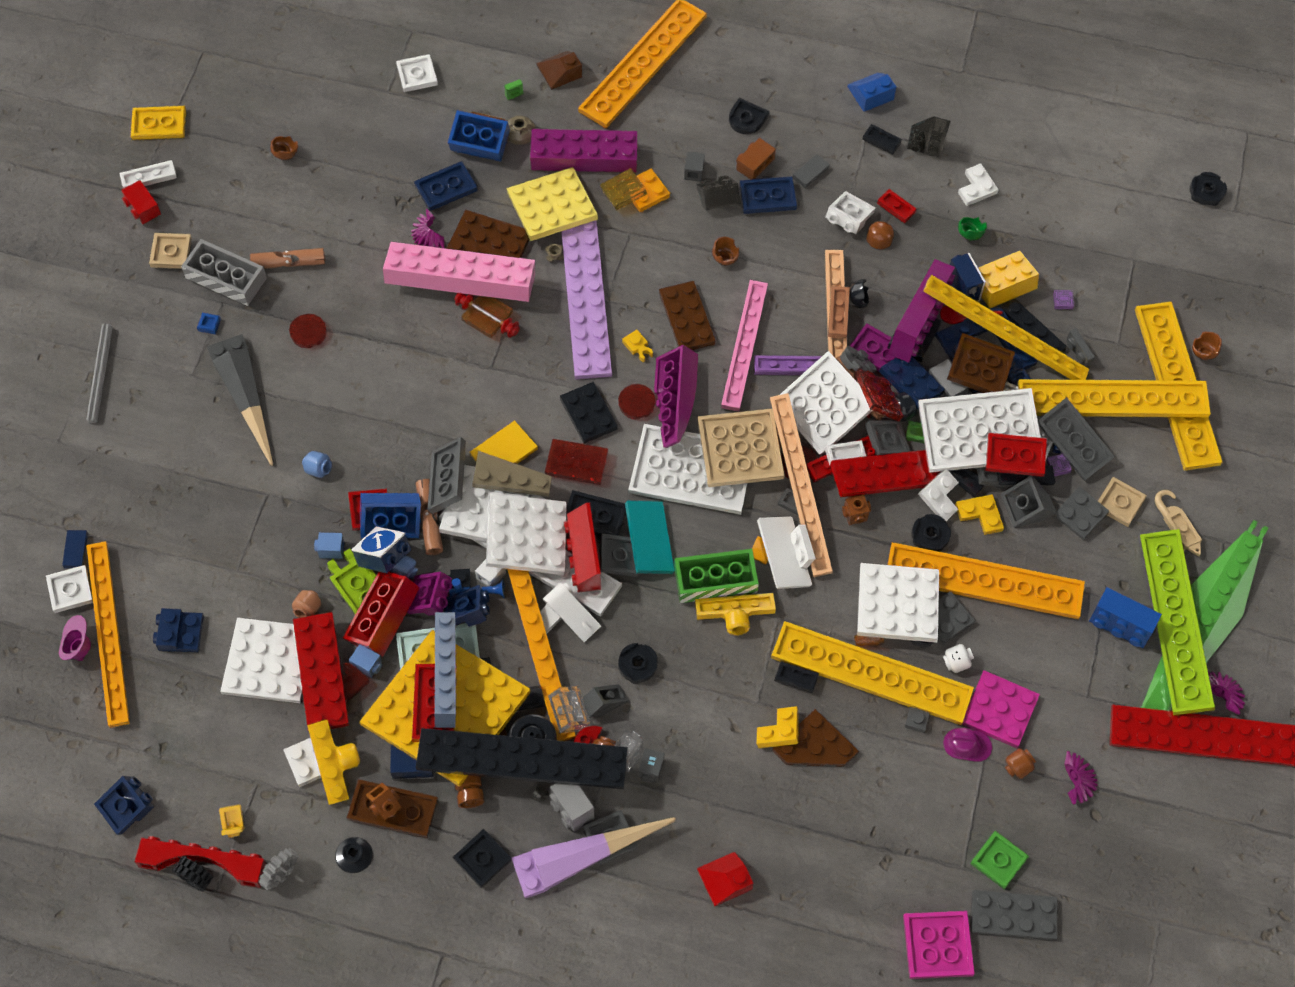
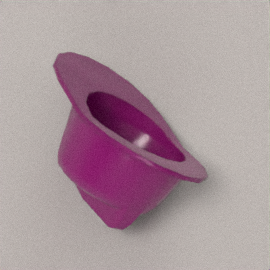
M73 616L64 626L59 647V657L62 660L75 659L83 661L91 648V641L86 635L87 622L83 616Z
M955 728L949 731L943 741L947 754L956 759L981 762L987 759L992 751V743L987 735L968 728Z

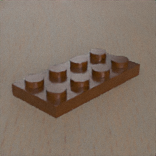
M690 281L659 289V295L677 346L684 345L691 350L715 345V338L695 282Z
M358 779L347 814L348 821L428 838L438 797L387 786L390 790L394 789L400 797L398 802L401 808L397 810L394 816L384 820L380 815L377 817L369 808L372 804L366 797V794L379 784Z

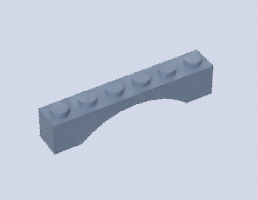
M435 612V728H455V612Z

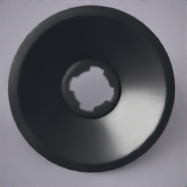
M360 837L345 839L339 844L335 853L337 865L347 873H359L365 870L373 857L370 844ZM352 850L357 852L355 857L349 855Z

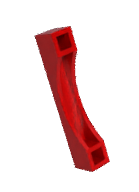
M149 836L148 839L141 838L134 861L139 868L160 871L168 866L177 864L181 857L185 856L192 861L214 864L230 873L240 885L261 888L259 880L267 864L264 858L258 854L251 853L250 856L242 855L241 852L236 850L223 852L222 849L217 847L206 849L201 848V845L189 843V846L182 845L181 842L176 840L164 842L160 838Z

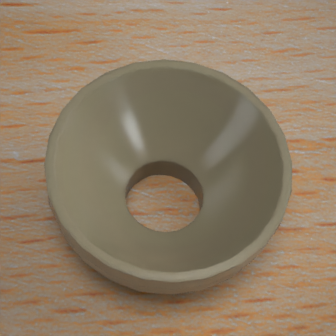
M521 115L510 118L508 120L510 127L508 141L517 145L530 142L532 129H536L534 122L530 118ZM520 121L524 123V126L518 128L514 124Z

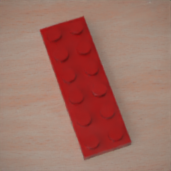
M926 450L832 460L830 463L840 498L925 488L940 473H929Z
M333 612L293 619L307 725L328 720L330 729L349 726Z

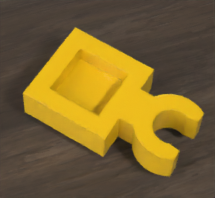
M638 330L622 338V343L633 355L639 354L640 361L645 362L644 354L653 357L652 349L647 347L648 341Z

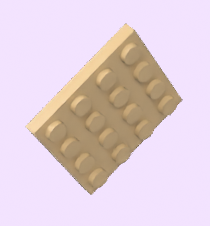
M772 409L698 416V427L708 487L784 479Z

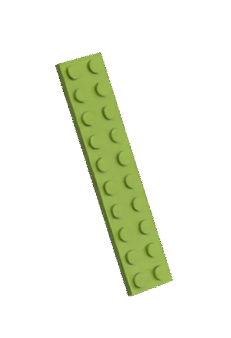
M1180 530L1140 534L1153 609L1162 614L1157 623V631L1173 715L1215 710Z

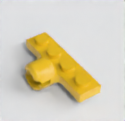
M773 593L695 599L697 620L724 618L727 632L734 636H740L749 631V616L775 614L776 612Z
M328 720L307 725L328 804L332 805L348 800L349 796L343 772L360 764L356 745L349 743L335 746Z

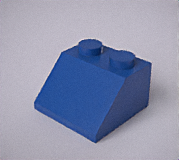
M876 73L847 85L863 112L894 100L896 86L889 75L883 73Z

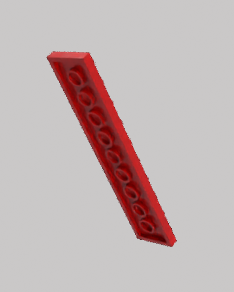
M1121 705L1111 706L1110 746L1295 767V725L1192 713L1173 715V711Z

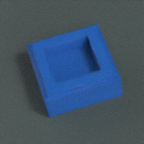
M202 313L197 330L216 335L221 317Z

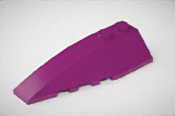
M684 345L656 358L654 392L658 396L656 404L660 408L658 417L659 421L662 422L660 430L664 448L673 446L681 441L695 400L698 354Z

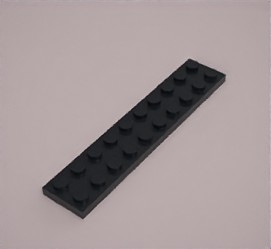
M421 728L416 770L624 790L628 747Z

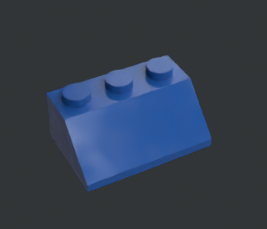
M360 493V537L364 538L377 526L404 532L407 538H419L421 510L419 493Z

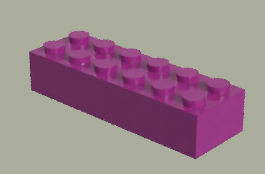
M532 129L531 170L562 171L573 167L575 171L637 172V131Z
M934 259L895 330L889 355L908 363L912 356L916 357L920 348L918 345H922L925 340L926 334L924 333H929L933 324L931 320H936L939 313L937 309L941 310L944 305L923 292L925 285L931 275L948 285H952L956 276L953 275L954 266Z

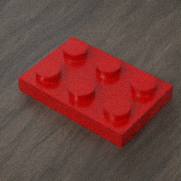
M988 433L985 471L1044 477L1047 438Z

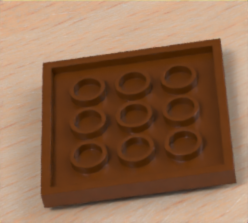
M465 209L446 249L521 258L530 239L522 227Z

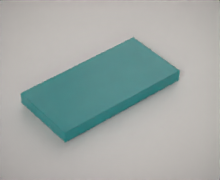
M627 500L625 508L636 573L672 574L675 570L663 501Z

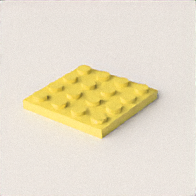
M573 167L507 188V194L530 241L598 220V214Z

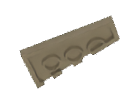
M478 451L472 483L474 488L549 497L552 476Z

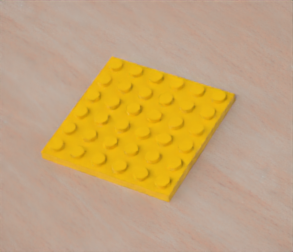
M431 630L360 720L361 726L417 760L419 742H412L415 664H435L434 630ZM455 644L457 672L456 725L454 731L499 735L530 694L531 690ZM436 772L459 787L468 776Z

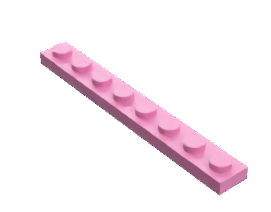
M754 280L749 282L721 404L723 409L740 411L768 283Z

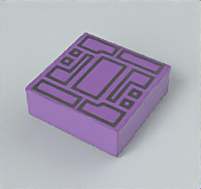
M1054 290V309H1073V291Z
M1062 454L1047 458V464L1053 465L1054 476L1071 472L1069 462Z

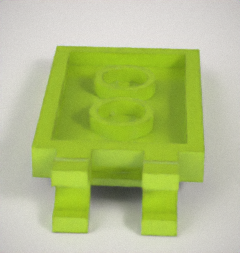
M349 548L343 552L344 558L349 563L348 565L340 569L334 559L327 562V565L333 574L329 577L330 581L353 613L356 614L376 574L371 569L358 567L354 554Z

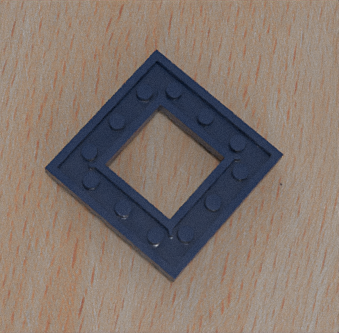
M1000 305L990 308L992 311H1002L1003 314L1000 316L1010 321ZM968 318L936 332L935 337L950 360L953 361L962 333L976 337L989 330ZM997 336L1004 348L1015 352L1008 375L1023 368L1026 370L1037 364L1036 358ZM970 388L973 394L978 392L977 390Z

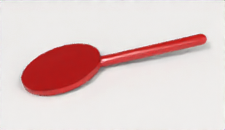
M947 305L940 312L941 319L949 324H957L967 318ZM993 311V312L997 313L998 315H1002V314H1003L1002 311Z

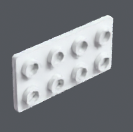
M792 517L759 518L757 522L776 588L810 587L812 582L808 567L816 558L806 525H798L795 528Z

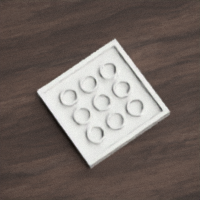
M829 351L780 394L789 393L797 430L821 456L826 453L825 447L827 445L836 444L878 406Z
M464 465L462 500L445 508L439 533L487 542L490 493L529 497L530 494L474 488L472 483L475 467Z
M490 493L486 567L563 575L565 573L566 533L564 522L566 521V502Z
M861 563L857 636L937 642L939 569Z
M237 618L221 686V694L301 704L303 692L294 625Z

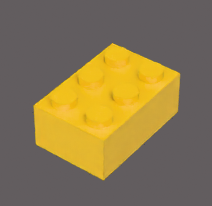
M1021 251L978 267L985 280L981 298L989 308L1038 288L1039 273Z

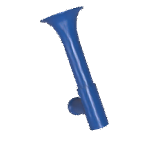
M455 578L452 580L454 588L450 589V596L470 589V587L462 588L461 581ZM504 579L497 585L482 587L483 591H487L488 594H498L505 599Z

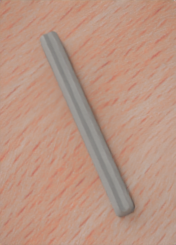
M104 323L101 326L86 418L88 423H97L113 329L111 324Z

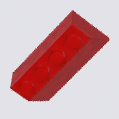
M585 503L568 513L567 521L564 522L565 533H569L570 539H566L568 551L572 550V556L569 557L570 568H574L575 574H572L573 586H577L578 593L601 590V573L590 503Z
M379 571L343 639L356 646L360 644L383 657L420 587L406 576Z

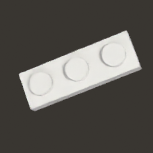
M172 160L119 173L123 189L141 180L144 186L177 178Z

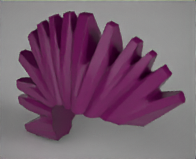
M426 209L427 217L423 214H420L421 218L417 217L421 224L413 223L416 229L411 231L413 233L411 234L412 239L415 240L414 243L417 245L437 248L441 246L445 249L444 236L430 229L435 217Z
M1208 671L1212 694L1224 698L1227 703L1225 704L1226 709L1239 715L1240 711L1238 708L1243 709V705H1245V702L1241 700L1245 698V695L1239 693L1243 690L1238 688L1240 684H1235L1236 680L1231 682L1233 678H1229L1227 674L1222 679L1221 672H1218L1216 676L1214 671H1211V673Z
M1067 751L1064 765L1071 781L1075 785V788L1070 790L1068 795L1073 805L1076 804L1077 799L1080 803H1084V801H1088L1087 795L1089 797L1093 796L1092 791H1096L1098 784L1095 782L1098 780L1094 778L1096 774H1092L1095 772L1094 769L1085 770L1090 764L1082 765L1084 758L1080 760V755L1076 758V753H1073L1071 756L1070 751Z

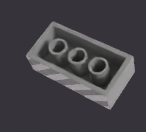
M200 239L181 266L186 279L247 306L267 279L263 266Z

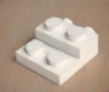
M845 191L829 206L826 218L830 223L842 226L846 232L857 234L864 227L866 220L874 214L876 208Z

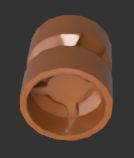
M468 775L460 787L455 785L456 791H459L457 795L458 807L473 808L484 803L483 790L480 789L482 786L480 776Z

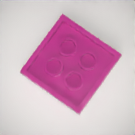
M983 670L962 725L1018 748L1040 694Z
M967 911L905 913L903 915L909 979L974 976Z

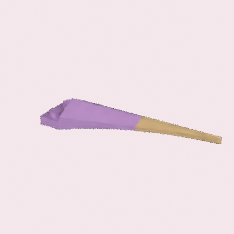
M668 818L541 847L513 857L512 862L525 899L551 889L607 856L673 823L676 818Z

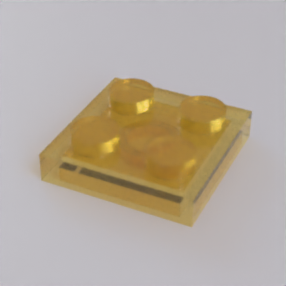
M631 168L600 184L601 190L616 211L647 195L645 187Z

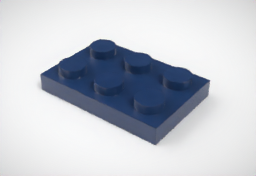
M462 161L414 181V185L429 211L478 191L475 182Z
M792 176L740 180L739 186L743 214L797 210Z
M913 356L909 363L896 357L883 365L879 370L899 393L905 392L913 399L917 410L919 409V400L936 398L943 394L945 390Z

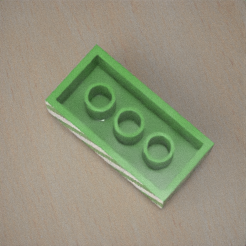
M752 549L675 558L674 570L680 603L695 602V599L757 594L759 583Z

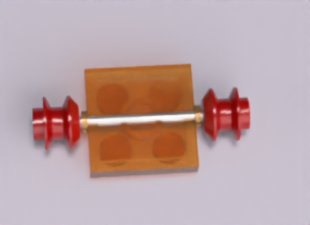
M456 294L454 298L455 305L459 306L462 304V309L466 310L461 316L463 322L489 338H492L500 327L502 334L508 333V338L515 337L520 330L519 322L512 323L510 316L513 313V309L494 297L478 296L473 301L474 296L471 294Z

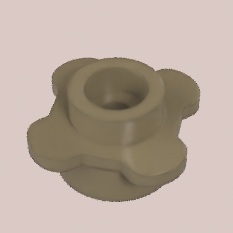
M558 244L547 246L545 248L548 255L546 257L547 261H562L564 259L562 254L563 247Z

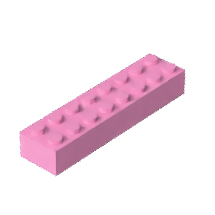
M391 242L383 266L384 283L529 302L535 278V260Z

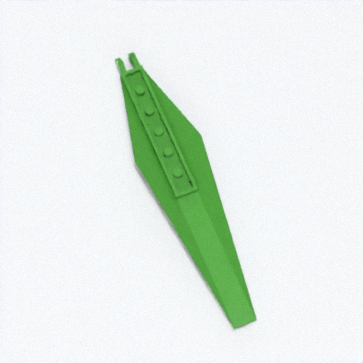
M1255 520L1252 521L1248 530L1191 584L1206 663L1244 614L1263 543L1262 538L1268 530V527L1264 526L1260 530L1258 537L1251 534L1257 526V521ZM1162 656L1141 708L1170 711L1172 708Z

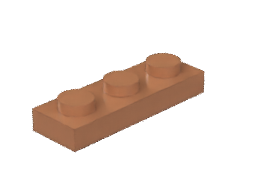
M831 286L828 337H847L850 287Z

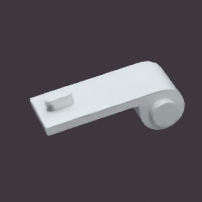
M559 583L543 600L585 642L601 625L571 594L573 592L572 588L567 583L563 585Z

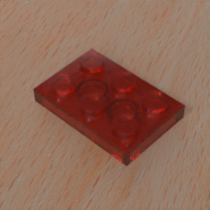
M859 368L854 374L870 410L900 421L903 418L900 405L895 399V394L890 388L889 381L884 377L880 378L874 375L871 371H864Z
M552 439L545 474L552 477L601 485L608 448Z

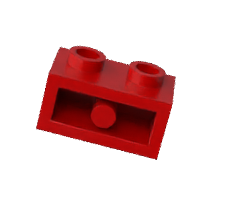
M141 180L121 190L124 196L121 198L126 207L130 206L132 216L135 220L139 219L142 225L161 215L158 204Z

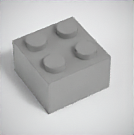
M556 783L550 787V804L555 812H560L561 820L567 829L571 828L574 833L594 820V807L579 785Z

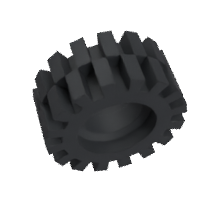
M185 856L181 857L172 870L180 879L201 892H204L213 879V876L207 870Z

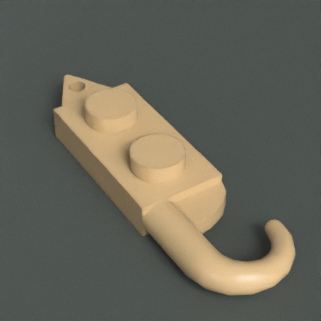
M1169 490L1159 491L1155 496V504L1163 515L1164 521L1170 530H1180L1183 550H1188L1200 556V543L1202 539L1182 508L1180 509L1176 506L1166 507L1162 501L1164 495H1169L1175 499V494Z

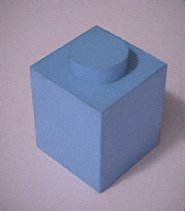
M319 532L318 540L315 539L314 550L318 552L319 558L343 559L345 542L343 534Z
M360 644L349 659L351 668L370 678L377 674L382 667L380 655Z

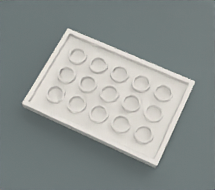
M1032 388L918 401L929 473L986 467L988 433L1041 438Z
M644 424L628 493L741 515L748 483L708 487L700 434L685 431L679 443L664 448L661 427Z

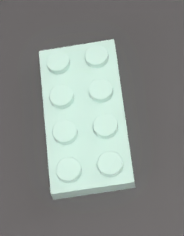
M464 623L455 626V644L480 658L476 625L468 627ZM435 628L396 633L400 670L431 630L435 631Z

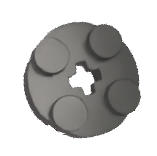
M847 346L840 355L844 366L848 370L851 368L855 370V375L862 379H868L876 370V366L868 359L869 355L862 349L858 351Z

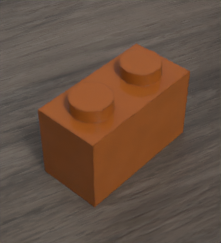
M759 138L755 143L752 142L748 149L737 157L736 170L750 180L756 179L775 160L776 149Z

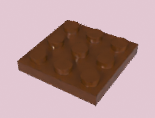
M962 333L947 380L982 393L1003 391L1015 352Z

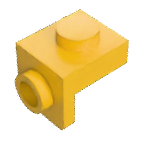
M241 804L219 808L222 835H227L228 838L239 836L240 832H243L245 829Z

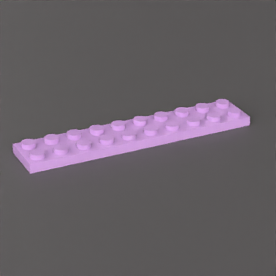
M595 220L561 231L575 380L612 377L597 221Z

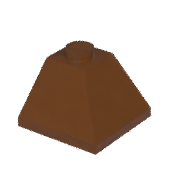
M565 51L536 63L551 90L582 78V64L576 54L571 51Z

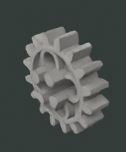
M285 848L284 851H280L278 856L272 857V862L266 864L263 870L264 873L260 876V885L266 890H272L274 886H278L279 882L283 883L287 879L285 876L290 875L293 871V865L297 862L296 859L298 858L297 853L291 848Z

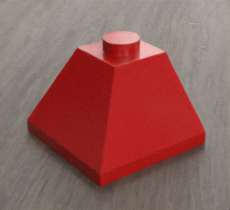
M735 852L697 868L714 907L753 889L754 883L748 870Z

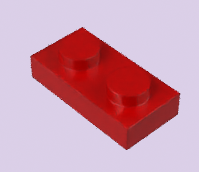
M890 189L877 201L878 205L904 224L917 210V208Z

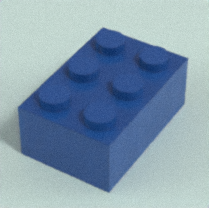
M457 110L448 139L449 148L454 152L501 162L510 133L508 121Z
M1106 587L1089 622L1093 623L1097 628L1111 632L1115 637L1129 641L1135 647L1144 648L1162 614Z

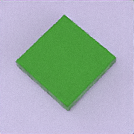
M994 831L970 864L1001 888L1005 889L1029 856L998 832Z

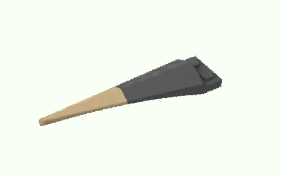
M241 334L207 346L216 370L242 413L269 464L273 466L250 354L243 335Z

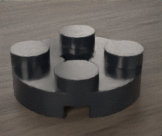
M1202 172L1192 179L1190 184L1191 199L1204 205L1216 206L1223 200L1227 191V185L1220 180L1221 177L1212 172ZM1206 186H1209L1212 191L1206 190Z
M927 514L925 517L918 518L913 524L911 532L913 544L919 548L940 552L947 546L950 540L951 529L946 524V520L941 516ZM930 529L934 530L936 536H928L926 532H929Z
M638 643L629 644L620 653L618 659L619 671L625 679L633 684L648 681L657 671V655L646 644L645 646ZM634 660H642V666H634Z

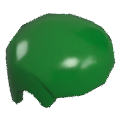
M963 217L958 223L959 233L969 241L980 239L987 229V223L984 222L982 224L979 217L974 219Z

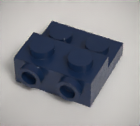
M480 585L446 598L447 606L444 608V612H455V626L466 622L468 627L481 624L487 620V615L490 614L487 604L490 602L489 594L487 591H483Z
M161 608V614L156 615V625L159 627L158 632L153 634V644H156L159 651L199 653L204 619L203 613Z
M122 776L94 803L117 835H122L135 821H141L154 808L151 803L153 798L150 794L140 789L141 782L134 776Z

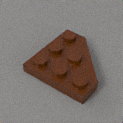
M816 709L798 724V744L776 746L772 749V752L786 765L807 764V766L836 765V767H844L859 752Z

